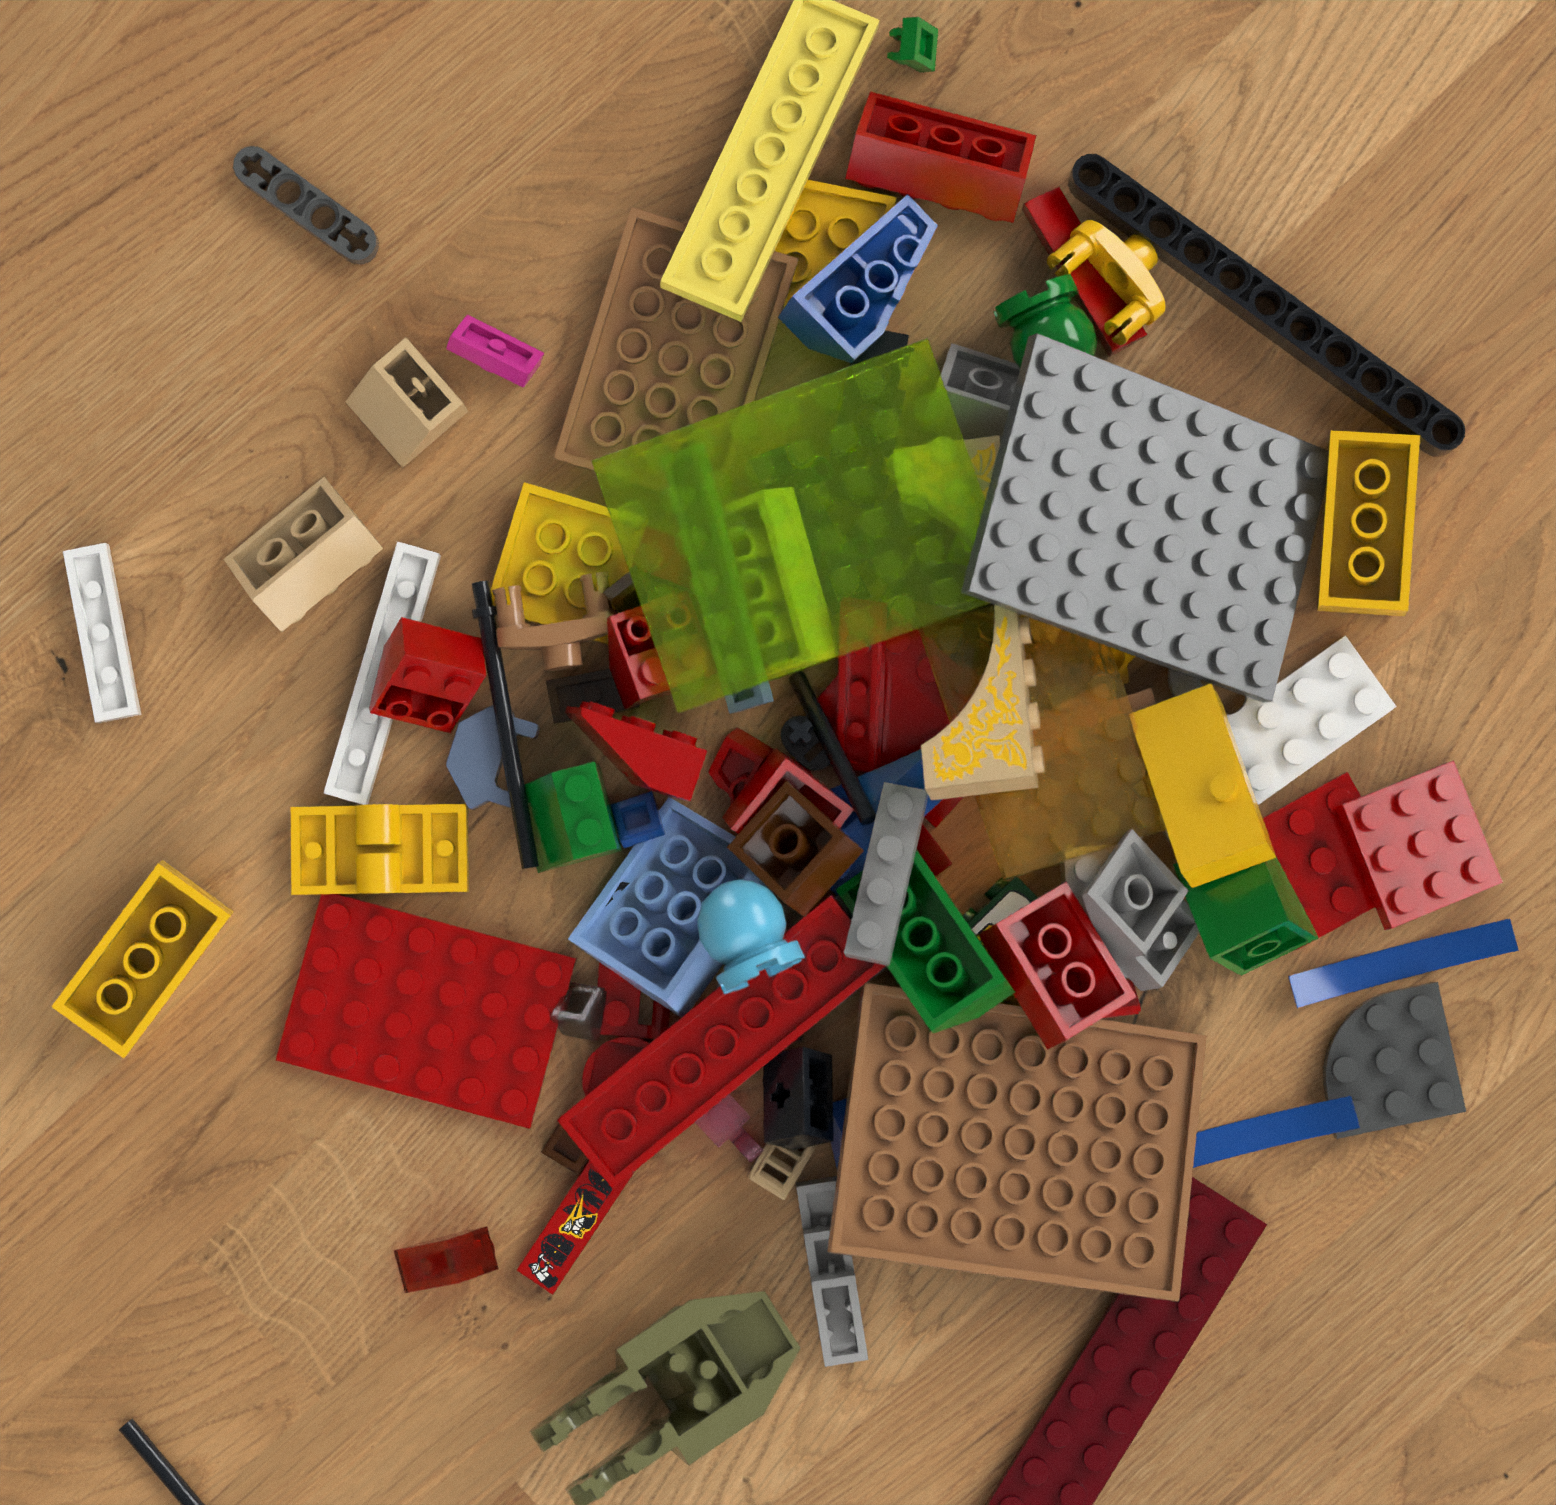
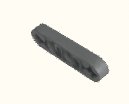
M248 146L236 154L233 160L235 175L249 190L347 261L363 265L376 257L379 250V241L371 227L264 149L257 146ZM259 158L262 159L260 165L266 173L273 177L269 185L265 179L256 173H252L247 177L248 170L244 165L248 160L255 163ZM277 169H278L279 171H281V172H279L278 174L275 175V172H276ZM286 182H294L301 189L298 200L291 204H284L277 198L279 187ZM268 185L267 191L262 190ZM329 207L335 212V221L327 229H318L312 224V215L318 208ZM345 220L350 221L345 226L350 234L357 238L361 237L363 233L366 234L365 241L368 248L365 251L356 249L354 253L350 252L352 249L350 242L339 234ZM338 235L336 242L331 240L332 238Z

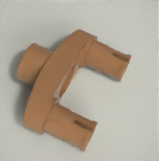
M608 572L596 573L598 591H594L592 574L580 576L587 613L583 615V619L533 627L525 623L521 586H508L510 605H507L504 587L492 590L499 622V628L495 630L498 648L541 650L544 671L546 672L583 666L580 644L608 635L607 618L618 614V611L613 610L612 603L603 593L609 588Z

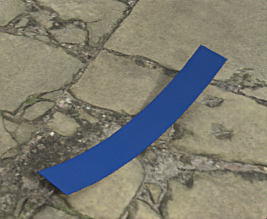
M1505 919L1361 955L1288 977L1296 1007L1299 1008L1369 987L1519 951L1511 920Z
M1352 1096L1291 1108L1197 1132L1193 1168L1283 1144L1358 1129L1360 1126Z

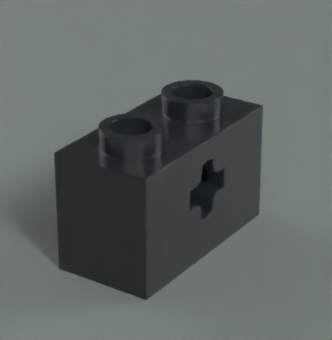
M806 1047L780 1052L763 1066L764 1143L796 1150L833 1142L832 1055Z

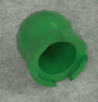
M1071 274L1045 281L1049 290L1030 298L1027 291L1024 290L995 307L996 311H993L998 326L1000 328L1009 326L1013 328L1010 346L1014 362L1019 368H1021L1029 336L1037 333L1095 356L1097 340L1094 325L1082 309L1070 303L1071 298L1079 292Z

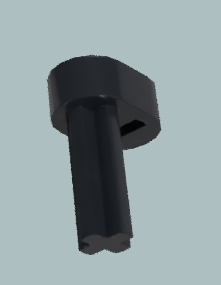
M793 716L782 727L781 741L783 746L808 770L819 771L825 769L831 763L824 749L811 762L807 761L804 757L815 744L820 742L812 728L813 725L807 716Z

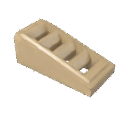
M766 1143L748 1172L747 1178L780 1199L785 1200L817 1145L805 1147L801 1152L797 1149L791 1150ZM775 1147L797 1160L793 1168L771 1155ZM765 1163L787 1175L785 1181L782 1183L763 1171L762 1168Z

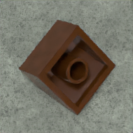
M788 781L781 786L727 846L785 904L804 917L864 852L854 840Z

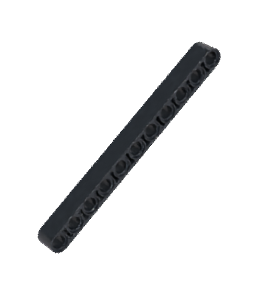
M1097 154L1083 155L1075 162L1069 176L1068 186L1071 194L1077 200L1128 237L1136 234L1146 238L1156 250L1158 259L1398 434L1420 435V450L1430 456L1441 457L1447 455L1462 443L1465 437V425L1457 414L1111 162ZM1086 169L1093 170L1099 175L1101 183L1094 187L1086 186L1080 181L1078 174ZM1119 195L1131 197L1136 205L1135 210L1131 212L1118 210L1114 204V198ZM1155 220L1165 222L1170 228V236L1165 238L1154 236L1150 232L1149 223ZM1188 246L1201 248L1205 254V262L1200 264L1190 262L1185 257L1184 249ZM1224 271L1235 273L1239 277L1240 288L1228 289L1224 287L1219 279L1220 273ZM1267 297L1271 299L1275 305V314H1261L1256 309L1255 298ZM1301 322L1309 328L1310 339L1307 341L1295 339L1290 331L1291 323ZM1337 348L1341 350L1345 356V365L1342 367L1331 365L1326 358V349ZM1371 373L1375 375L1380 381V391L1377 393L1367 391L1361 383L1362 374ZM1398 399H1407L1414 404L1416 409L1414 418H1405L1398 413ZM1435 424H1441L1449 430L1451 435L1449 444H1440L1434 439L1432 428Z

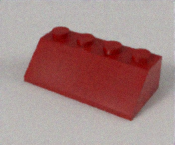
M870 91L855 134L845 179L856 181L868 188L879 187L898 192L903 197L908 194L912 199L920 198L939 203L947 209H962L977 213L992 221L1003 220L1014 223L1037 135Z

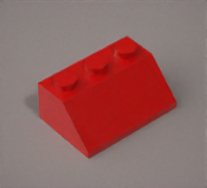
M1067 881L978 934L990 956L1014 989V996L1047 1050L1067 1041L1137 997Z

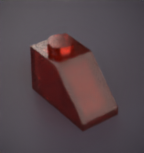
M487 1226L453 1233L394 1250L405 1293L458 1284L499 1269L495 1257L494 1244L490 1238Z

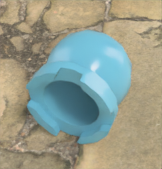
M737 879L721 884L702 902L697 920L700 942L711 958L725 965L724 972L716 976L724 994L748 987V980L758 976L760 971L766 969L768 976L771 977L794 966L805 958L798 941L787 943L786 940H783L787 926L783 907L771 889L754 881Z

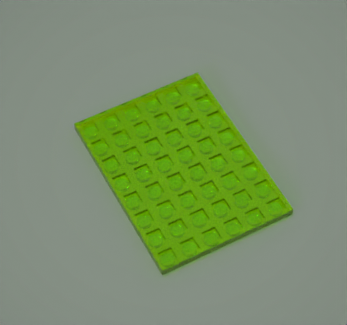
M928 338L591 460L678 713L686 712L989 604L986 601L961 593L985 499Z

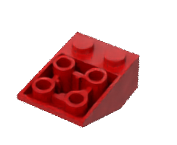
M581 701L580 707H566L565 713L631 784L671 798L691 801L707 754V750L695 746L697 738L674 730L668 731L663 729L662 735L655 733V723L634 716L628 717L623 715L621 720L612 718L614 709L590 701L589 703Z

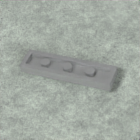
M887 782L883 784L844 950L846 957L890 966L929 797L926 790Z

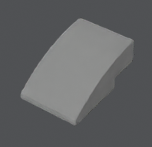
M1131 829L1125 832L1082 896L1092 924L1114 960L1140 991H1146L1164 986L1199 934L1189 905L1183 899L1188 892L1187 888Z

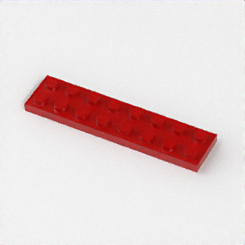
M830 895L784 934L783 940H786L787 943L798 941L805 957L801 962L771 977L768 976L766 969L760 971L758 976L748 980V987L732 993L724 994L721 986H719L557 1119L559 1124L612 1189L887 966L845 956L844 950L852 918L833 895Z

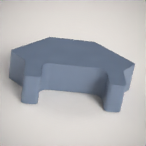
M491 705L459 722L446 766L469 809L475 810L488 802L511 808L508 791L502 790L497 783L503 759L494 708ZM512 711L516 736L521 735L530 739H537L540 727L536 723L516 718Z

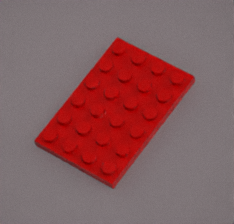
M321 894L276 1061L530 1129L577 958L344 895Z

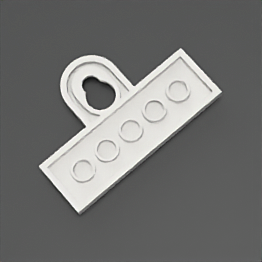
M1346 636L1278 682L1272 702L1263 703L1245 696L1243 706L1236 713L1227 715L1258 805L1397 707ZM1168 669V684L1173 697L1203 686L1197 678ZM1147 775L1134 784L1131 789L1171 844L1149 776Z

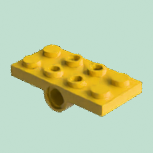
M371 804L290 807L291 895L469 892L468 807L466 804Z

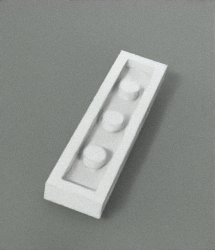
M101 543L63 551L94 720L96 723H103L141 715L110 546L107 543Z

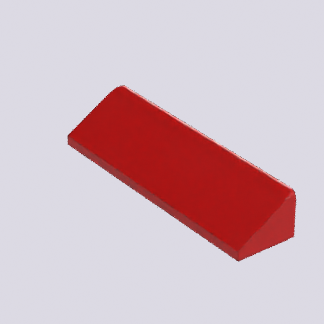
M1060 187L1025 202L1022 207L1024 215L1048 255L1054 253L1070 239L1071 232L1081 224ZM1088 259L1071 272V276L1079 291L1074 296V299L1094 325L1095 334L1109 357L1148 335L1145 329L1141 327L1123 345H1118L1111 339L1122 330V327L1120 326L1108 336L1104 330V325L1126 307L1127 304L1111 288ZM1062 260L1055 266L1057 270L1065 264V261Z

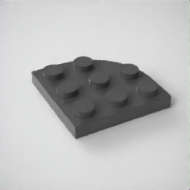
M1430 982L1379 994L1361 1003L1345 1017L1346 1019L1338 1028L1326 1051L1323 1066V1086L1326 1101L1352 1096L1360 1128L1333 1133L1334 1138L1339 1139L1466 1112L1438 982Z

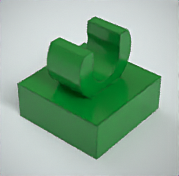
M920 17L903 18L902 28L897 27L889 31L890 37L901 41L900 50L898 52H889L887 58L899 65L906 64L918 72H934L939 29Z

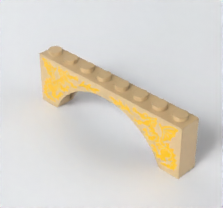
M1000 436L894 450L898 492L904 506L921 511L937 519L956 533L972 550L1001 443ZM994 605L995 626L993 644L988 664L975 693L964 709L945 729L921 745L925 790L931 800L1039 788L1037 773L1045 772L1042 746H1034L1033 730L1040 729V715L1037 702L1030 703L1028 687L1036 686L1033 659L1026 660L1024 644L1032 643L1029 617H1021L1019 613Z

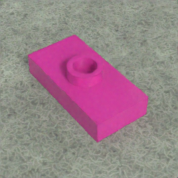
M466 315L450 335L446 347L447 350L479 365L485 371L495 373L523 388L540 367L544 352L469 315Z

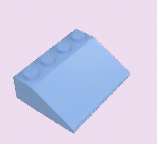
M668 797L659 810L665 835L633 846L568 940L651 999L682 1018L692 1009L723 965L711 958L700 942L697 920L702 902L721 884L737 879L754 881L764 887L767 886L727 848L736 836ZM621 882L629 883L622 891L621 889L616 891ZM612 897L613 900L607 905V903L609 902L610 898Z

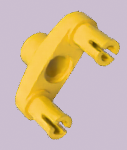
M1086 220L1071 232L1070 239L1048 256L1047 264L1051 270L1062 260L1065 261V264L1054 273L1058 277L1071 274L1072 271L1088 259L1111 288L1127 304L1126 307L1104 325V330L1108 336L1120 326L1122 327V330L1111 339L1118 345L1125 344L1141 327L1154 323L1165 312L1164 297L1149 273L1156 266L1158 256L1152 244L1140 235L1133 234L1123 242L1100 223Z

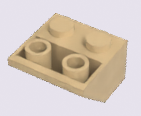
M406 337L370 368L345 401L402 468L469 412L459 397Z

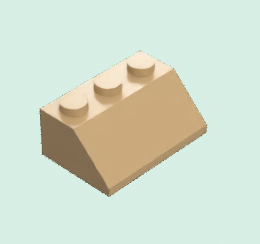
M323 477L223 560L251 600L283 632L291 624L301 620L306 612L321 599L336 591L339 585L355 571L366 566L383 548L327 479Z

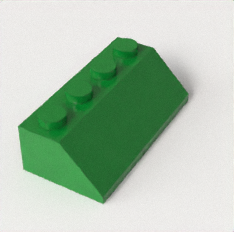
M916 849L890 966L887 967L930 1031L936 1033L979 1018L1014 994L1015 991ZM863 871L835 889L852 915Z

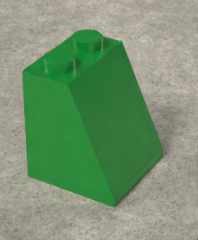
M595 761L552 772L525 784L539 866L536 867L538 873L623 851L602 770Z
M1277 857L1191 888L1181 874L1178 862L1173 864L1178 880L1188 890L1185 898L1209 958L1240 976L1319 939Z

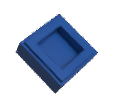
M652 791L611 804L617 832L623 848L665 835L656 798Z

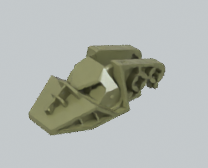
M765 1291L689 1300L683 1305L673 1307L640 1334L617 1348L616 1368L541 1421L529 1432L541 1451L544 1452L553 1445L556 1446L568 1438V1434L583 1423L608 1411V1408L630 1393L646 1388L647 1385L644 1381L646 1376H648L670 1412L661 1419L651 1421V1425L566 1488L575 1505H588L594 1500L602 1498L605 1495L604 1493L611 1489L614 1484L632 1474H637L670 1450L687 1465H690L765 1413L797 1356L800 1346Z

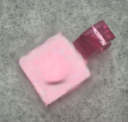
M730 1094L695 1122L718 1148L729 1139L750 1163L763 1151L760 1145L742 1127L751 1117Z

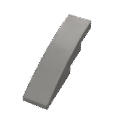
M837 1176L796 1182L825 1367L868 1360L852 1256L827 1252Z

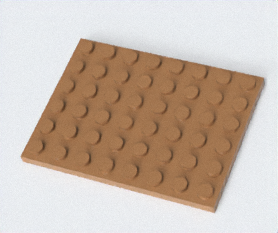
M865 983L861 986L827 1252L1167 1301H1179L1207 1036L1100 1019L1067 1041L1047 1050L1022 1007L1000 1003L979 1018L932 1033L902 988Z

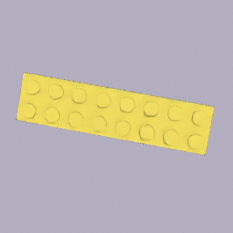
M833 0L793 1L660 282V288L730 318L742 321L878 30L879 19Z

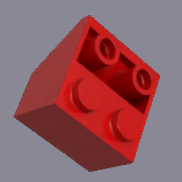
M689 591L607 618L609 667L624 709L702 684L718 674L717 666Z
M401 617L383 648L370 701V713L451 733L487 676L481 638Z

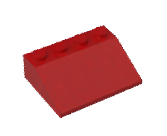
M896 610L887 620L881 767L921 749V745L938 735L959 715L978 687V684ZM838 675L817 698L835 734ZM964 797L943 799L924 818L936 828Z

